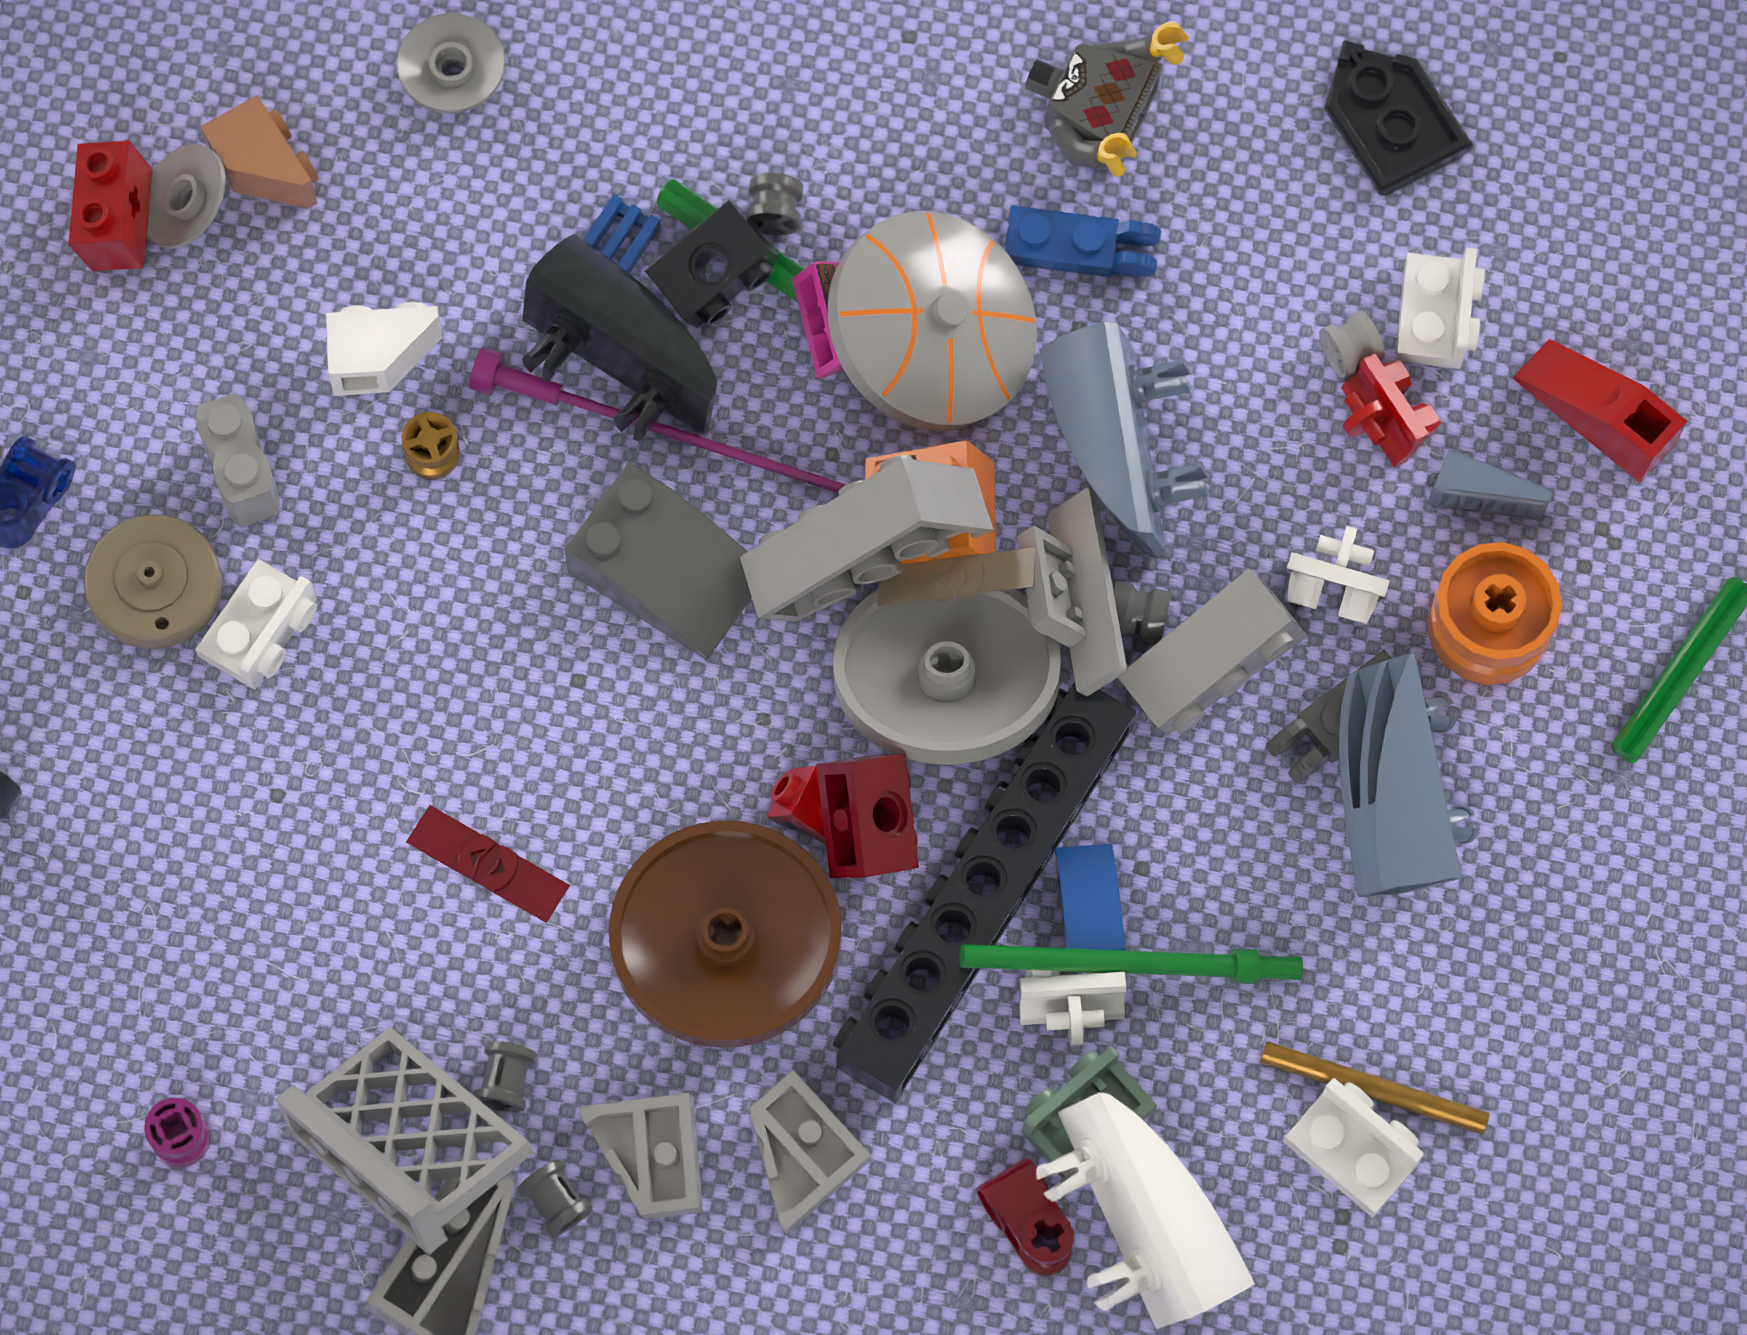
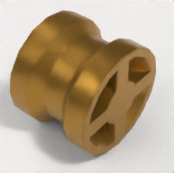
M424 412L412 417L406 423L401 439L406 463L411 471L419 477L429 480L440 479L450 474L458 465L460 458L457 433L451 420L439 413ZM423 449L429 451L430 454L423 452Z

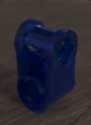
M27 435L21 436L16 440L0 466V511L9 508L19 510L14 518L0 521V547L6 549L20 547L32 538L52 506L66 493L76 470V465L72 460L66 457L58 460L37 448L36 441Z

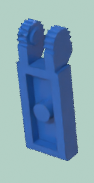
M1011 205L1004 251L1010 256L1015 265L1110 278L1112 274L1145 278L1155 275L1157 259H1154V256H1149V254H1139L1132 251L1114 254L1116 243L1141 245L1142 247L1155 246V244L1160 242L1161 228H1158V225H1153V223H1143L1136 220H1127L1119 223V219Z

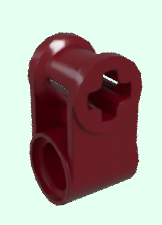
M1025 1157L976 1187V1192L991 1220L1005 1234L1030 1272L1039 1276H1052L1060 1273L1069 1264L1074 1244V1231L1071 1223L1056 1201H1051L1045 1196L1044 1193L1049 1190L1044 1178L1037 1180V1167L1028 1157ZM1042 1234L1048 1241L1057 1237L1056 1252L1051 1253L1046 1246L1036 1249L1037 1235Z

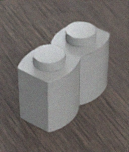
M233 393L198 405L196 411L197 429L208 460L213 467L215 481L230 518L241 528L277 516L280 507L279 493L269 462L262 451V445L251 411L245 401L238 394Z

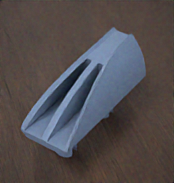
M1104 321L1069 332L1039 349L1046 386L1056 419L1068 448L1085 479L1122 530L1146 555L1159 558L1166 553L1160 518L1162 505L1198 497L1205 498L1210 495V490L1205 482L1201 480L1207 478L1202 461L1161 472H1154L1152 467L1143 408L1145 407V402L1182 393H1192V385L1186 377L1190 375L1187 361L1183 357L1176 361L1138 369L1134 348L1119 324L1115 322Z
M1415 652L1353 671L1347 677L1339 725L1340 778L1357 895L1359 897L1399 895L1462 879L1455 843H1470L1474 841L1478 833L1477 828L1459 827L1456 824L1459 820L1476 815L1472 809L1457 807L1456 809L1448 810L1431 731L1448 732L1454 727L1457 717L1435 713V709L1453 704L1454 702L1446 695L1424 698Z

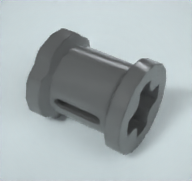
M489 1041L484 1049V1053L489 1058L482 1088L475 1090L474 1096L484 1105L494 1110L513 1113L523 1112L526 1100L522 1098L527 1070L529 1065L535 1064L537 1053L518 1044Z
M559 1159L536 1170L517 1188L522 1198L529 1197L548 1224L546 1232L551 1238L564 1234L593 1211L589 1201L581 1200L563 1175L565 1166Z

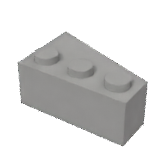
M1249 568L1128 666L1126 672L1118 677V679L1159 730L1167 735H1170L1175 730L1182 734L1195 726L1205 716L1206 712L1204 710L1222 697L1226 698L1238 691L1247 683L1250 677L1309 635L1271 588Z
M464 1153L462 1154L458 1162L463 1161ZM504 1176L442 1227L447 1241L430 1255L408 1237L367 1299L363 1309L403 1335H475L515 1182ZM460 1178L446 1179L434 1198L438 1202L459 1187Z

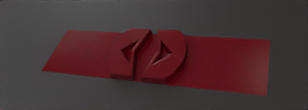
M431 805L428 806L406 840V843L545 923L548 922L570 887L568 883L520 857L504 845H499L497 841L483 833H478Z

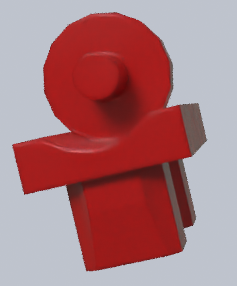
M1373 354L1361 360L1358 371L1341 387L1347 396L1344 401L1353 413L1342 426L1349 437H1356L1366 433L1373 445L1379 444L1392 465L1397 467L1406 463L1419 446L1432 436L1440 426L1441 420L1429 404L1421 403L1411 408L1403 396L1412 385L1411 375L1400 360L1382 364L1376 354Z

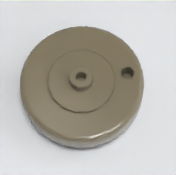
M158 514L143 515L128 519L114 526L96 543L86 563L84 591L95 619L110 636L132 647L161 649L190 639L209 622L220 602L222 572L212 545L196 527L172 516Z

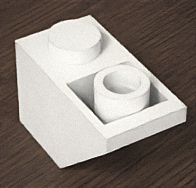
M406 302L397 305L395 309L372 310L366 306L354 305L345 307L340 312L326 313L328 375L334 396L390 392L442 339V326L438 307H428L419 302Z

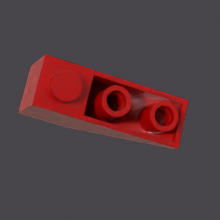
M1548 339L1513 377V380L1640 484L1676 446L1688 422L1644 385L1551 339Z

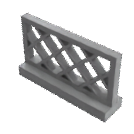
M391 1027L305 1094L292 1085L275 1099L292 1136L428 1255L447 1241L442 1229L447 1222L534 1153L530 1142ZM394 1051L401 1057L398 1071L372 1073L374 1065L390 1052ZM435 1085L433 1099L406 1101L409 1086ZM396 1087L393 1103L367 1105L369 1089ZM356 1091L353 1106L329 1108L325 1105L339 1092ZM466 1112L470 1114L468 1128L441 1130L444 1114ZM430 1116L428 1132L401 1134L403 1118ZM390 1119L388 1135L361 1136L363 1122ZM504 1142L508 1146L494 1159L476 1160L478 1144ZM465 1145L463 1161L435 1164L438 1147ZM425 1148L422 1165L403 1167L395 1165L398 1151ZM460 1178L459 1187L440 1202L430 1195L432 1180Z

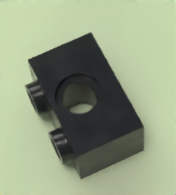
M728 200L648 267L645 272L681 318L688 324L699 328L703 323L708 327L721 320L732 308L729 302L745 288L748 291H752L764 284L774 273V269L771 266L780 260L781 257L742 208ZM724 255L728 263L725 275L718 281L708 282L705 273L708 262L716 256Z

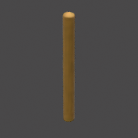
M1266 1041L1260 1059L1262 1064L1324 1084H1328L1333 1078L1343 1086L1350 1082L1364 1091L1370 1099L1481 1135L1484 1134L1489 1120V1112L1273 1042Z

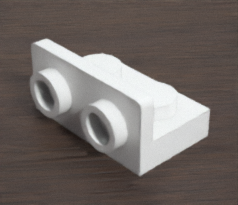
M1465 248L1462 259L1407 252L1404 263L1395 361L1400 360L1406 363L1460 369L1466 351H1476L1480 318L1471 317L1472 300H1481L1485 277V268L1475 267L1477 249Z
M257 559L195 650L198 657L255 690L264 676L271 678L277 672L286 655L284 646L295 630L301 633L313 619L317 610V603H315L317 598L312 582L302 576L296 581Z
M1333 1078L1326 1085L1321 1096L1284 1137L1283 1143L1373 1218L1417 1167L1424 1154L1417 1148L1419 1141L1408 1128L1395 1120L1387 1123L1371 1109L1374 1104L1364 1091L1350 1082L1343 1086Z

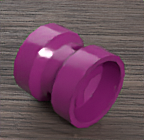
M171 1097L164 1099L154 1105L145 1118L144 1132L146 1139L162 1162L172 1167L184 1168L194 1165L206 1154L210 1145V1131L200 1111L193 1103L183 1098ZM178 1121V1123H174L170 1127H168L172 1122Z

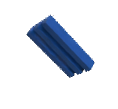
M613 194L583 240L597 248L617 216L622 217L623 219L601 251L612 260L633 226L636 225L642 228L618 264L630 274L660 229L661 222L659 218L652 214L649 217L642 214V209L633 204L631 207L624 204L623 198Z

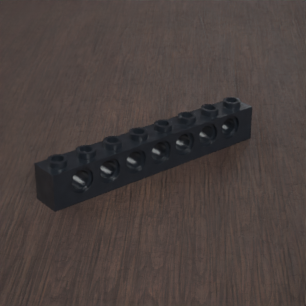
M1075 682L1068 692L1061 688L1059 689L1054 706L1046 718L1049 720V723L1040 737L1037 738L1031 735L1021 746L1014 760V764L1020 768L1010 784L1001 780L991 793L984 807V810L990 813L980 830L971 827L961 840L954 854L955 857L960 859L950 877L940 874L932 885L924 901L925 904L930 906V909L919 925L910 921L899 937L894 951L899 953L900 956L889 972L881 968L870 982L863 997L870 1003L861 1017L857 1020L850 1016L833 1042V1046L839 1050L836 1054L837 1069L894 1104L897 1103L981 968H961V945H996L1052 858L1055 848H1058L1131 733L1136 710L1100 689L1089 696H1085L1077 692ZM1064 737H1076L1085 744L1087 749L1078 755H1068L1062 752L1056 743ZM1035 783H1047L1056 790L1057 796L1050 801L1041 802L1033 799L1028 794L1027 789ZM1017 829L1025 834L1028 842L1020 848H1008L999 842L997 836L1003 830ZM985 875L991 877L997 883L998 889L990 895L981 896L973 893L967 883L975 876ZM956 922L964 926L969 935L961 942L948 943L939 937L937 930L945 923ZM925 969L937 977L938 983L928 991H918L908 984L906 978L915 970ZM896 1017L907 1025L908 1031L898 1039H887L878 1033L876 1025L884 1018Z

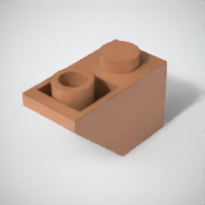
M258 95L200 126L206 147L212 149L220 157L225 170V179L233 192L304 208H310L317 204L312 183L319 180L311 161L304 151L296 155L286 141L292 138V135L283 117L277 109L268 113Z

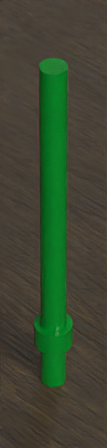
M962 944L960 948L961 968L1094 973L1125 972V974L1229 977L1231 983L1256 984L1258 978L1300 980L1303 973L1301 957L1259 955L1256 949H1232L1230 954L970 944Z

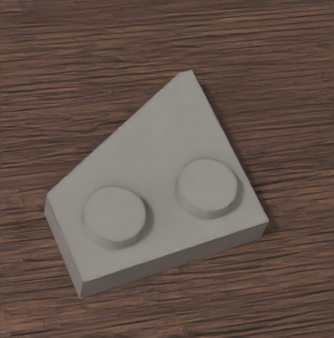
M794 1070L749 1107L780 1227L787 1235L869 1163L871 1155Z

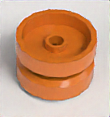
M1504 542L1478 544L1457 555L1442 574L1427 619L1430 644L1443 665L1462 679L1484 685L1510 683L1529 673L1547 650L1557 628L1562 609L1559 583L1547 564L1526 548Z

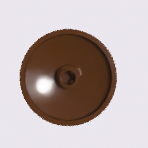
M725 820L700 823L678 830L656 842L635 861L626 873L617 890L610 913L609 945L617 979L630 1002L641 1015L665 1033L701 1046L730 1048L752 1045L769 1040L795 1026L811 1012L826 993L837 969L841 952L842 932L839 905L834 889L821 866L803 847L789 837L773 829L743 821Z

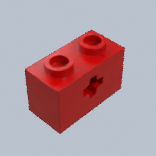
M130 140L77 144L68 245L91 271L144 268L153 168Z

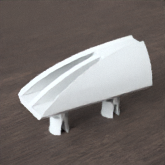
M1097 1093L1057 1112L1075 1151L1047 1164L1039 1165L1036 1169V1176L1038 1180L1060 1173L1065 1174L1063 1180L1044 1193L1051 1201H1057L1062 1196L1089 1183L1124 1257V1261L1099 1273H1094L1087 1279L1088 1289L1111 1282L1116 1283L1114 1289L1095 1302L1101 1310L1108 1311L1114 1305L1140 1293L1156 1329L1203 1313L1255 1284L1234 1242L1197 1182L1169 1146L1138 1115L1113 1096L1105 1093Z

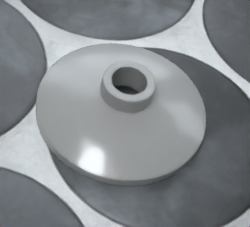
M445 13L421 21L408 32L398 51L397 72L405 92L420 106L439 113H461L482 105L497 91L505 72V54L500 39L487 24L469 15ZM449 67H458L462 70L456 76H445L443 74Z
M201 144L181 146L169 153L153 171L147 237L153 243L168 249L186 246L203 234L212 223L220 208L225 191L224 166L220 157L212 149Z

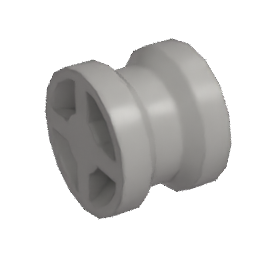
M1362 310L1349 315L1347 323L1341 326L1330 324L1319 331L1320 343L1326 359L1335 373L1341 378L1355 374L1356 368L1363 358L1376 354L1380 361L1384 360V346L1378 330L1370 317Z

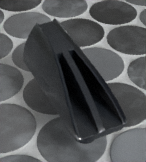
M573 234L560 241L539 260L526 280L522 321L544 334L534 347L523 356L522 360L526 369L531 373L544 362L542 381H551L555 372L573 352L636 393L624 408L615 415L614 423L623 432L638 418L635 423L633 440L641 441L663 411L668 412L702 435L709 433L717 378L703 351L685 326L661 300L635 277L579 236Z

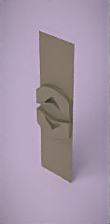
M1035 547L900 565L902 573L885 581H879L878 606L936 599L939 602L954 600V596L962 599L976 597L979 593L1033 587Z

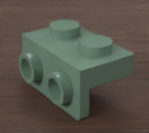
M1110 1046L1100 1056L1095 1050L1088 1052L1069 1070L1068 1074L1073 1079L1056 1093L1051 1087L1046 1088L1024 1109L1029 1116L1024 1120L1022 1134L1048 1163L1075 1151L1057 1113L1097 1093H1105L1113 1096L1143 1121L1156 1110L1157 1104L1118 1062L1120 1054L1113 1046ZM1064 1173L1059 1174L1062 1177V1179L1065 1178Z

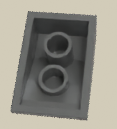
M630 462L626 464L564 549L567 570L570 575L705 660L709 659L752 598L740 560V556L748 551L675 490Z

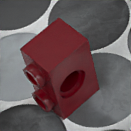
M906 753L868 755L816 764L829 877L866 878L919 868L917 854L918 839L914 829L910 795L911 780L907 770Z

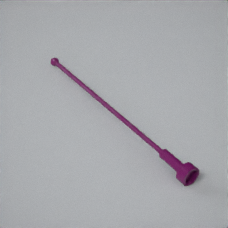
M486 347L480 349L471 371L469 388L488 395H492L496 387L499 386L556 406L561 401L612 419L621 411L620 409L563 391V384L554 381H542V377L504 365V353ZM638 418L630 425L635 426V423L638 420ZM657 421L648 430L838 493L846 485Z

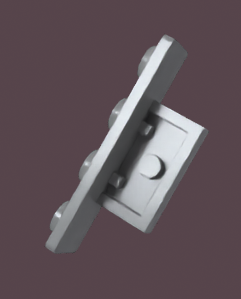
M1085 488L1049 512L1050 534L1036 526H1032L1018 535L1017 539L1019 549L1035 547L1033 587H1025L1028 601L1027 615L1031 626L1040 634L1047 635L1070 648L1076 690L1085 696H1089L1123 675L1127 670L1097 495L1090 489Z

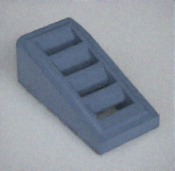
M1449 450L1432 489L1428 504L1441 508L1542 521L1553 491L1550 488L1455 450Z

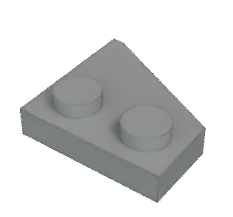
M690 1093L579 1107L581 1119L590 1129L604 1152L603 1155L615 1174L620 1178L627 1190V1194L644 1219L703 1212L694 1097Z

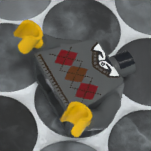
M1166 22L1160 25L1152 36L1100 43L1092 46L1085 44L1077 45L1065 70L1036 59L1027 77L1025 89L1050 99L1046 110L1045 128L1050 132L1051 139L1071 165L1101 169L1108 168L1115 177H1121L1126 172L1123 162L1126 156L1135 158L1138 155L1132 144L1159 89L1163 64L1158 62L1163 57L1169 64L1178 65L1184 59L1185 54L1175 44L1187 42L1189 36L1176 22Z

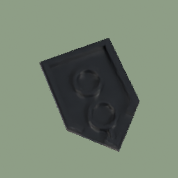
M1343 40L1324 110L1379 196L1390 195L1462 158L1473 148L1471 140L1418 59L1396 54L1395 57L1366 50L1364 49L1365 45Z

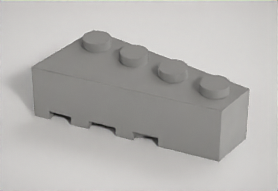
M909 455L896 456L884 461L879 466L880 471L868 479L852 482L842 487L838 492L839 496L827 504L811 507L801 512L798 516L799 521L788 528L773 531L762 536L757 547L740 556L758 618L796 622L857 594L854 583L868 584L880 580L885 581L902 573L900 561L917 558L925 554L932 559L952 550L949 539L956 535L967 532L971 533L972 537L977 538L993 531L974 469L913 460L912 456Z

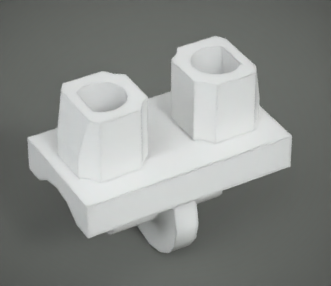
M1346 526L1342 541L1320 535L1316 548L1318 552L1337 557L1335 565L1291 552L1287 570L1292 571L1289 579L1288 602L1316 609L1324 581H1329L1346 586L1338 616L1367 624L1376 607L1379 596L1385 597L1390 580L1346 568L1348 560L1370 566L1374 553L1372 549L1354 545L1357 528Z
M1026 970L1025 978H1020V1024H1046V1031L1068 1029L1070 1046L1083 1045V1028L1104 1027V1020L1125 1018V972H1080L1077 975L1059 976V971Z

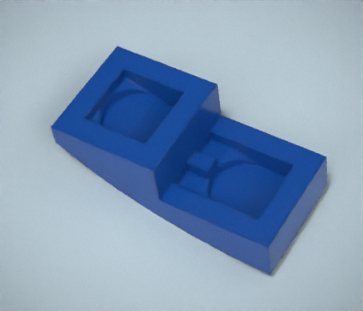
M1098 844L1055 848V865L1061 898V921L1065 947L1125 950L1122 910L1113 845Z

